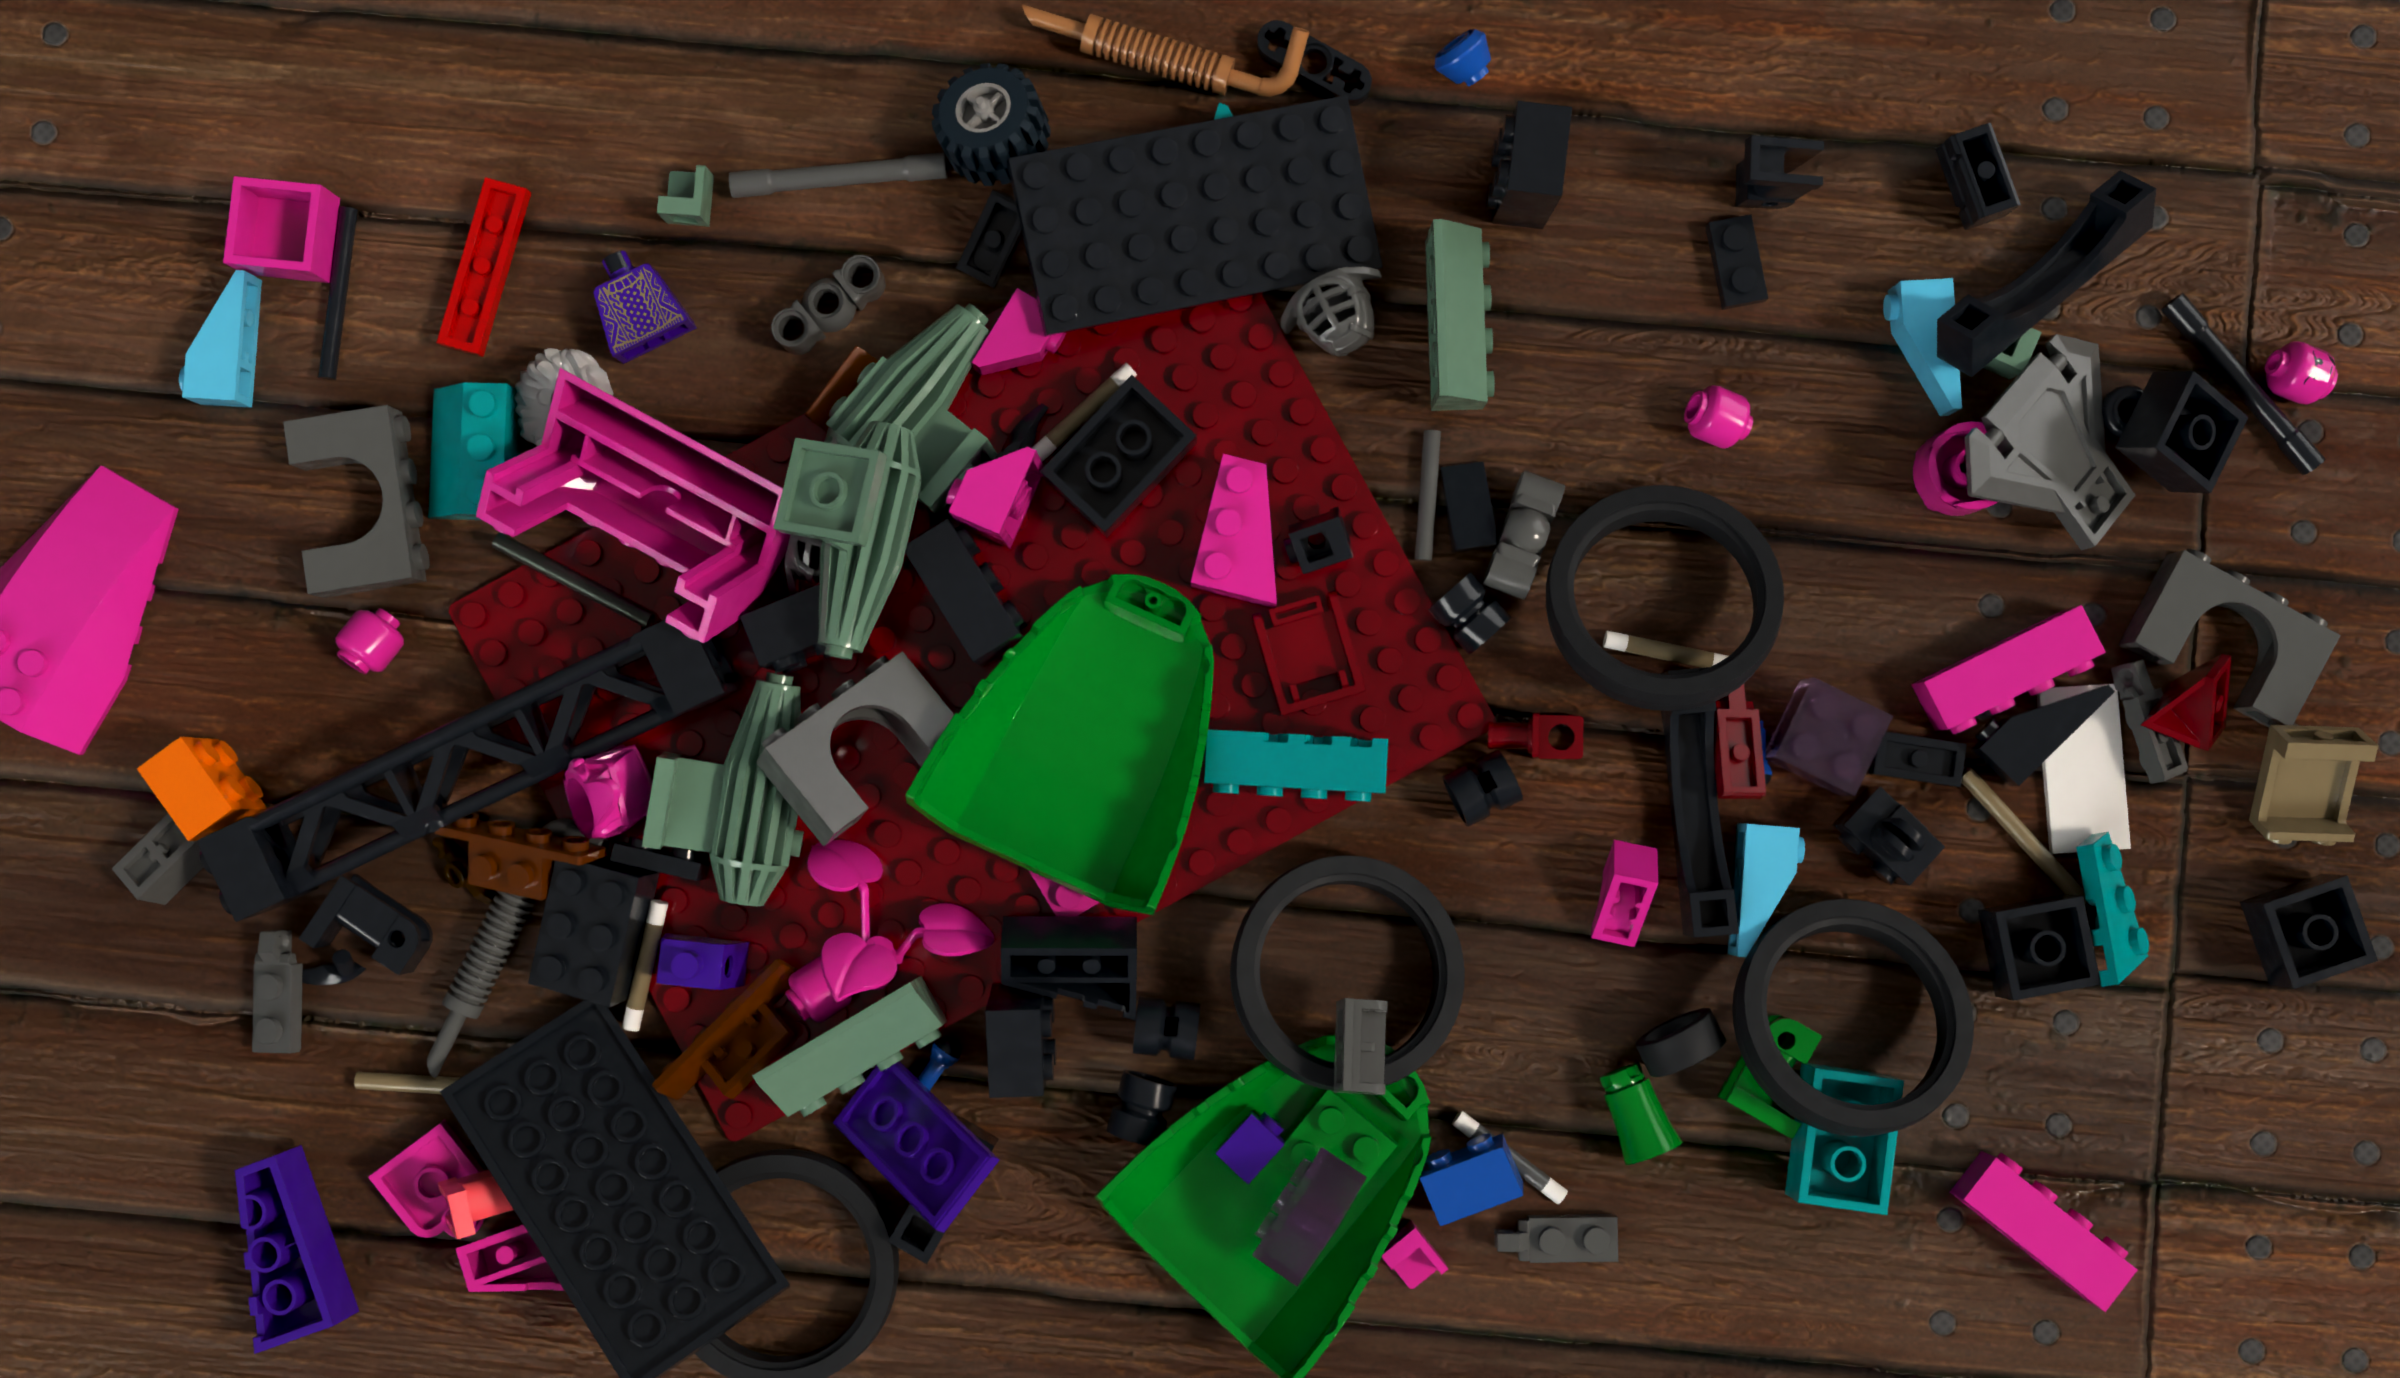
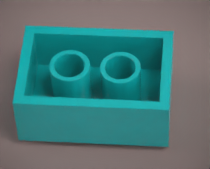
M1801 1063L1800 1077L1813 1088L1834 1099L1853 1104L1875 1105L1898 1100L1903 1095L1904 1080L1889 1074ZM1794 1117V1120L1801 1125L1791 1141L1785 1194L1798 1203L1887 1215L1898 1131L1865 1137L1844 1136L1819 1130Z

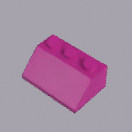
M1025 447L968 469L963 480L958 478L954 480L947 495L946 503L951 505L949 509L950 515L959 525L963 524L968 531L1011 549L1042 478L1040 471L1044 466L1037 451L1030 447Z

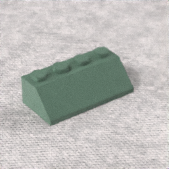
M1433 219L1425 239L1431 411L1483 409L1488 402V397H1494L1495 392L1494 372L1487 371L1486 354H1492L1493 331L1492 328H1485V311H1491L1492 293L1491 286L1484 285L1483 268H1489L1490 245L1489 242H1482V228L1445 219Z
M919 976L752 1076L759 1087L787 1117L799 1110L803 1117H806L826 1105L827 1102L823 1096L834 1089L839 1088L843 1095L865 1082L861 1073L877 1065L880 1072L902 1060L904 1057L900 1050L915 1042L920 1049L941 1037L942 1034L938 1028L944 1025L947 1019L922 976Z

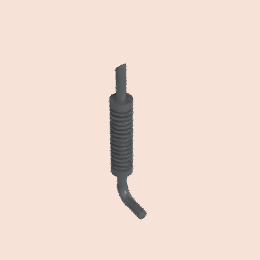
M567 818L552 820L542 827L550 829L553 836L585 837L575 825L574 820ZM589 839L590 844L604 846L605 851L608 849V839ZM497 891L500 895L495 894L493 900L496 903L491 902L489 906L491 910H487L485 914L487 918H483L481 922L483 926H479L477 930L479 934H475L473 938L475 942L470 944L469 948L471 950L466 952L465 956L467 958L462 960L463 966L459 967V974L455 975V982L451 983V990L447 991L442 1001L443 1006L448 1008L450 1012L427 1057V1067L432 1077L436 1078L466 1018H479L485 1006L483 1003L487 1002L489 998L487 995L491 994L493 990L491 987L495 986V979H498L500 976L498 971L503 970L504 965L502 963H506L508 959L506 955H510L512 951L510 947H514L516 943L514 939H518L520 935L517 931H522L524 926L521 923H526L528 918L525 915H530L532 911L528 907H534L536 903L531 898Z

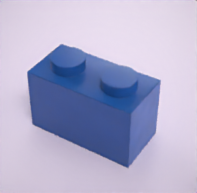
M1503 1133L1494 1137L1491 1134H1482L1469 1140L1465 1148L1452 1153L1449 1149H1443L1432 1153L1426 1158L1420 1181L1440 1226L1523 1196V1180Z

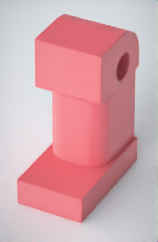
M489 1170L458 1179L453 1177L438 1182L439 1191L448 1202L451 1215L445 1216L446 1222L457 1239L476 1234L473 1222L514 1210Z

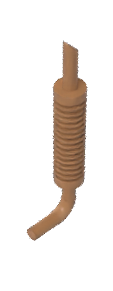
M1022 4L1024 13L1033 26L1081 40L1080 52L1094 55L1096 52V57L1102 58L1105 55V59L1109 61L1113 57V62L1116 63L1121 59L1122 65L1126 66L1130 62L1129 67L1135 68L1137 64L1138 70L1143 71L1144 67H1146V72L1151 73L1154 70V74L1158 76L1163 72L1162 77L1168 78L1171 75L1170 79L1174 81L1179 77V82L1184 83L1186 79L1187 85L1192 86L1193 82H1195V87L1200 88L1201 85H1204L1203 90L1207 91L1212 87L1213 93L1225 96L1228 86L1265 97H1273L1284 93L1294 84L1299 74V68L1310 34L1308 30L1293 27L1283 65L1279 72L1273 77L1261 78L1235 70V58L1222 54L1221 58H1219V53L1214 52L1213 55H1210L1211 51L1207 49L1202 53L1203 48L1197 47L1195 51L1194 45L1189 44L1188 48H1186V43L1181 42L1178 45V40L1175 39L1169 43L1170 38L1164 37L1161 40V35L1156 34L1155 38H1153L1152 32L1148 31L1145 35V30L1140 29L1137 33V28L1131 27L1128 30V25L1123 24L1120 27V23L1116 21L1112 25V20L1106 19L1104 23L1103 17L1093 14L1089 15L1085 24Z

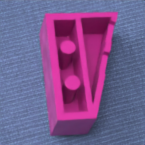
M1223 454L1191 579V588L1276 608L1277 598L1266 464Z
M524 1225L456 1248L468 1292L553 1289V1291H564Z

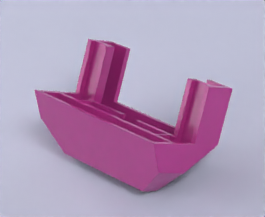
M562 368L559 369L541 445L486 470L476 513L477 518L492 525L496 531L515 537L545 520L568 510L582 518L586 524L600 528L615 536L622 544L636 548L653 557L660 565L673 568L682 573V575L678 576L674 592L690 601L667 614L665 622L679 629L686 637L702 643L707 642L740 620V616L753 610L784 558L791 535L773 529L783 491L782 487Z

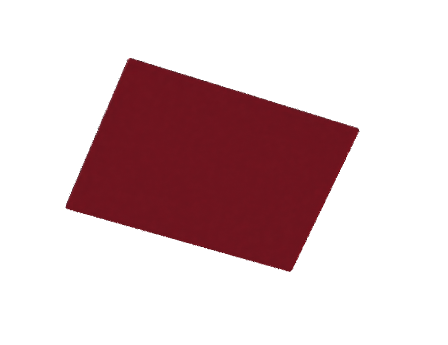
M1035 290L1027 293L1036 299ZM1261 293L1066 332L1057 351L1054 354L1048 351L1042 361L995 373L981 375L974 370L972 365L948 411L971 430L975 428L987 437L997 454L1001 452L1007 437L1015 426L1041 403L1049 408L1038 425L1032 447L1125 362L1136 372L1137 376L1135 378L1197 435V444L1108 538L1044 480L1043 476L1011 549L970 532L981 552L975 555L978 563L981 565L987 562L989 567L991 566L1004 587L1003 590L998 592L1003 603L1011 600L1028 625L1021 629L1024 636L1044 613L1078 586L1084 588L1108 580L1114 574L1140 575L1160 581L1179 591L1194 605L1201 614V622L1213 647L1214 672L1209 730L1265 732L1274 735L1305 734L1313 735L1314 737L1344 736L1358 738V740H1372V738L1389 739L1386 787L1488 731V721L1496 723L1490 707L1445 626L1428 610L1433 606ZM1006 305L986 315L989 321L985 327L989 331L994 327ZM806 413L725 457L783 488L795 438L824 442L827 432L810 421L805 416ZM1081 427L1042 462L1043 466L1062 449ZM1223 454L1266 464L1277 598L1276 607L1319 595L1324 612L1330 611L1331 607L1328 604L1327 593L1336 590L1366 688L1365 692L1281 716L1252 620L1253 614L1261 613L1265 629L1272 628L1268 612L1272 608L1191 588V579ZM918 500L908 543L941 523ZM1339 507L1353 546V558L1303 574L1299 562L1291 564L1284 546L1283 539L1289 538V525L1330 512V509ZM952 516L949 517V520L955 527L960 526ZM593 527L543 554L654 612L655 616L650 626L665 620L667 614L690 601L674 592L678 576L682 575V573L673 568L660 565L653 557L636 548L622 544L618 538L597 527ZM1316 533L1309 536L1308 539L1312 544L1320 545L1324 542L1325 537L1322 533ZM905 553L901 571L870 634L863 653H853L852 660L836 657L824 658L823 655H815L806 659L807 667L787 675L793 676L792 685L801 687L802 714L816 703L822 708L834 700L831 694L846 681L852 679L857 684L867 676L865 670L880 657L885 655L891 660L903 651L955 715L956 713L959 714L974 694L979 682L982 679H986L1002 661L1004 654L983 667L972 661ZM785 556L752 611L791 596L785 573ZM525 564L459 599L449 607V614L495 700L646 629ZM800 579L801 591L816 586L807 582V580ZM741 619L717 634V637L742 689L697 711L685 713L617 745L624 744L625 747L635 745L651 775L652 781L656 758L664 752L682 754L683 758L724 764L755 687L756 680H766L767 672L775 673L773 670L759 666ZM647 656L619 669L622 674L661 687ZM1337 673L1296 684L1300 701L1341 689ZM596 687L574 746L654 708L650 704ZM563 695L539 706L550 733ZM514 718L507 721L516 741L530 745L517 719ZM853 720L845 722L832 731L830 739L831 755L837 769L869 807L857 823L834 840L851 841L867 847L880 859L883 868L881 879L866 883L869 888L870 938L874 936L885 937L893 943L894 949L898 950L915 928H921L918 919L923 909L935 904L948 903L961 906L976 915L993 933L995 941L988 948L971 954L942 956L926 950L923 946L922 938H918L905 953L903 962L897 964L896 975L885 988L867 990L851 995L852 1000L848 1006L822 1023H817L811 1018L803 1021L786 994H784L772 1007L796 1037L766 1067L919 976H922L947 1019V1022L938 1028L939 1031L986 1006L992 984L1001 983L1003 916H1056L1028 869L947 833L906 803V793L921 766L894 733L873 721ZM1205 747L1199 783L1186 832L1155 913L1359 801L1345 800V792L1327 791V799L1301 798V789L1283 788V797L1256 795L1257 786L1239 785V794L1212 792L1213 784L1204 783ZM566 770L540 781L539 784L557 818L573 820L563 782ZM799 815L795 830L804 831L800 857L791 856L789 866L764 906H745L720 900L708 852L698 851V860L710 862L706 880L695 881L660 872L654 899L669 903L661 939L665 933L749 942L745 986L713 990L656 983L661 946L660 939L649 992L682 1053L693 1043L695 1036L701 1030L709 1027L725 1011L727 1004L733 998L741 995L756 980L758 973L765 966L772 964L776 959H781L800 969L814 958L821 956L823 945L830 937L840 933H852L862 938L861 896L859 889L856 887L850 891H833L822 887L812 878L807 865L808 857L812 846L820 841ZM647 816L626 832L606 838L609 840V846L605 851V856L611 857L614 843H628L630 836L643 838ZM663 846L660 851L671 853L673 847ZM1098 903L1078 916L1137 917L1138 923L1151 915L1112 908ZM729 957L725 964V975L729 969ZM914 1042V1043L910 1044L909 1046H907V1047H905L904 1049L900 1050V1052H902L903 1050H905V1049H907V1048L913 1046V1045L916 1044V1043ZM707 1073L698 1081L720 1126L730 1141H739L785 1116L784 1112L759 1087L754 1079L734 1099L724 1096Z

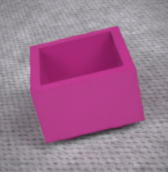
M234 176L223 263L235 270H245L254 276L330 283L340 198L318 184Z

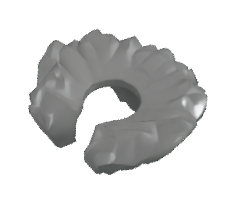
M548 348L544 350V354H536L535 360L529 361L527 370L520 372V381L515 385L517 390L514 396L517 404L515 412L519 416L517 422L522 429L520 435L526 441L537 446L541 445L560 368L614 396L607 372L600 368L598 362L590 354L572 348L569 350L565 348L562 351Z

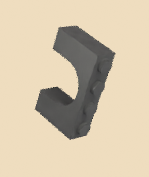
M383 405L283 421L289 465L308 471L345 464H364L374 473L382 490L383 502L380 516L374 527L365 536L347 544L302 551L307 593L327 598L427 582L425 570L429 569L430 559L427 548L424 544H421L419 527L423 526L424 520L422 508L419 502L415 501L413 484L417 483V470L413 460L408 456L407 442L411 440V429L406 416H403L401 411L391 406Z
M2186 549L2167 554L2118 645L2155 666L2174 664L2197 620L2207 610L2214 606L2231 609L2240 614L2250 624L2258 643L2256 665L2233 709L2268 728L2270 725H2293L2341 635L2328 629V622L2323 618L2307 612L2301 614L2288 607L2289 601L2283 596L2270 591L2261 592L2249 585L2251 581L2246 576L2232 570L2222 571L2211 565L2212 559L2200 551Z
M903 651L891 660L885 655L880 657L865 670L867 676L857 684L852 679L846 681L831 694L834 700L823 708L818 703L812 705L796 719L799 722L796 727L789 732H786L782 727L762 742V746L765 749L756 761L757 765L823 846L829 844L857 823L869 809L840 773L833 761L830 739L832 731L836 727L853 720H868L881 724L894 733L922 767L937 740L954 716L953 712Z

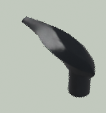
M1041 403L1029 412L1009 434L1001 452L997 454L995 459L1025 447L1031 448L1035 441L1038 425L1049 407Z
M341 949L333 954V963H324L303 969L302 983L325 986L342 984L353 980L364 972L366 968L354 962L348 950Z

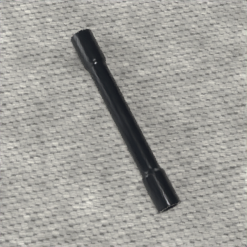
M2184 293L2176 296L2161 309L2184 338L2194 344L2272 435L2280 450L2302 475L2313 471L2325 461V457L2307 436L2291 423L2212 331L2208 321Z

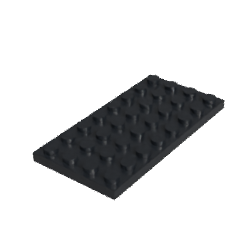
M1347 95L1008 158L1006 161L1045 337L1305 285L1311 280L1338 268L1362 266L1378 270L1383 268Z
M583 1000L444 1088L440 1093L619 1378H660L791 1286L666 1095L658 1093L652 1086L655 1078L609 1008Z

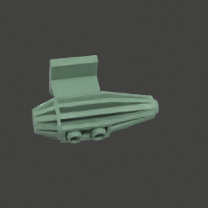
M970 303L965 308L956 304L886 359L882 356L876 364L874 362L868 364L857 379L859 385L848 397L843 396L836 401L829 412L830 419L826 422L829 428L824 442L853 446L871 421L891 423L913 431L922 479L918 501L941 522L949 519L951 516L949 513L951 505L946 503V499L956 478L963 480L968 469L992 461L997 456L987 437L975 428L971 430L948 411L972 367L973 359L990 333L985 327L989 319Z
M871 421L853 446L795 438L773 529L781 533L822 540L820 548L817 643L826 646L824 654L832 657L852 660L853 653H863L864 647L902 568L922 482L914 432L905 427L886 422Z
M767 672L766 680H756L755 687L724 764L683 758L682 754L664 752L656 758L642 847L660 850L663 846L708 852L719 899L728 903L745 906H764L789 866L791 856L800 857L804 831L795 830L798 814L756 763L765 749L762 746V742L782 727L786 732H789L799 724L796 719L801 715V687L792 685L793 676Z

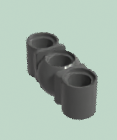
M855 255L849 258L841 269L832 272L835 278H823L811 283L804 292L801 304L798 300H795L790 308L779 311L773 318L771 330L775 340L788 353L803 355L811 351L817 341L826 338L824 333L837 332L846 328L853 320L857 307L860 311L863 310L868 302L879 299L884 293L886 287L885 277L871 257ZM863 270H869L874 273V278L870 285L864 288L853 286V280L857 273ZM830 296L839 298L838 308L833 313H819V306L823 299ZM798 322L804 324V333L799 339L795 341L785 339V331L789 325Z
M1523 470L1514 490L1510 507L1507 511L1508 514L1498 536V545L1493 551L1482 585L1525 600L1533 583L1538 563L1541 559L1540 555L1550 533V524L1554 520L1565 490L1564 484Z

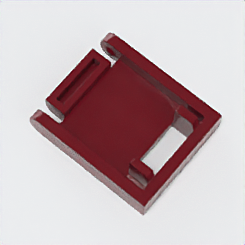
M1336 590L1327 593L1328 604L1331 607L1330 611L1324 612L1320 596L1317 595L1269 609L1272 628L1265 629L1261 613L1252 615L1281 716L1366 691ZM1337 673L1341 689L1300 701L1296 684Z

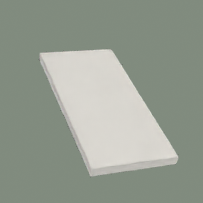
M2114 684L2052 687L2037 694V707L2102 686L2109 685L2115 690L2042 763L2048 842L2051 854L2077 852L2076 847L2090 835L2108 831L2112 844L2117 845L2119 850L2131 849L2118 691L2115 689Z

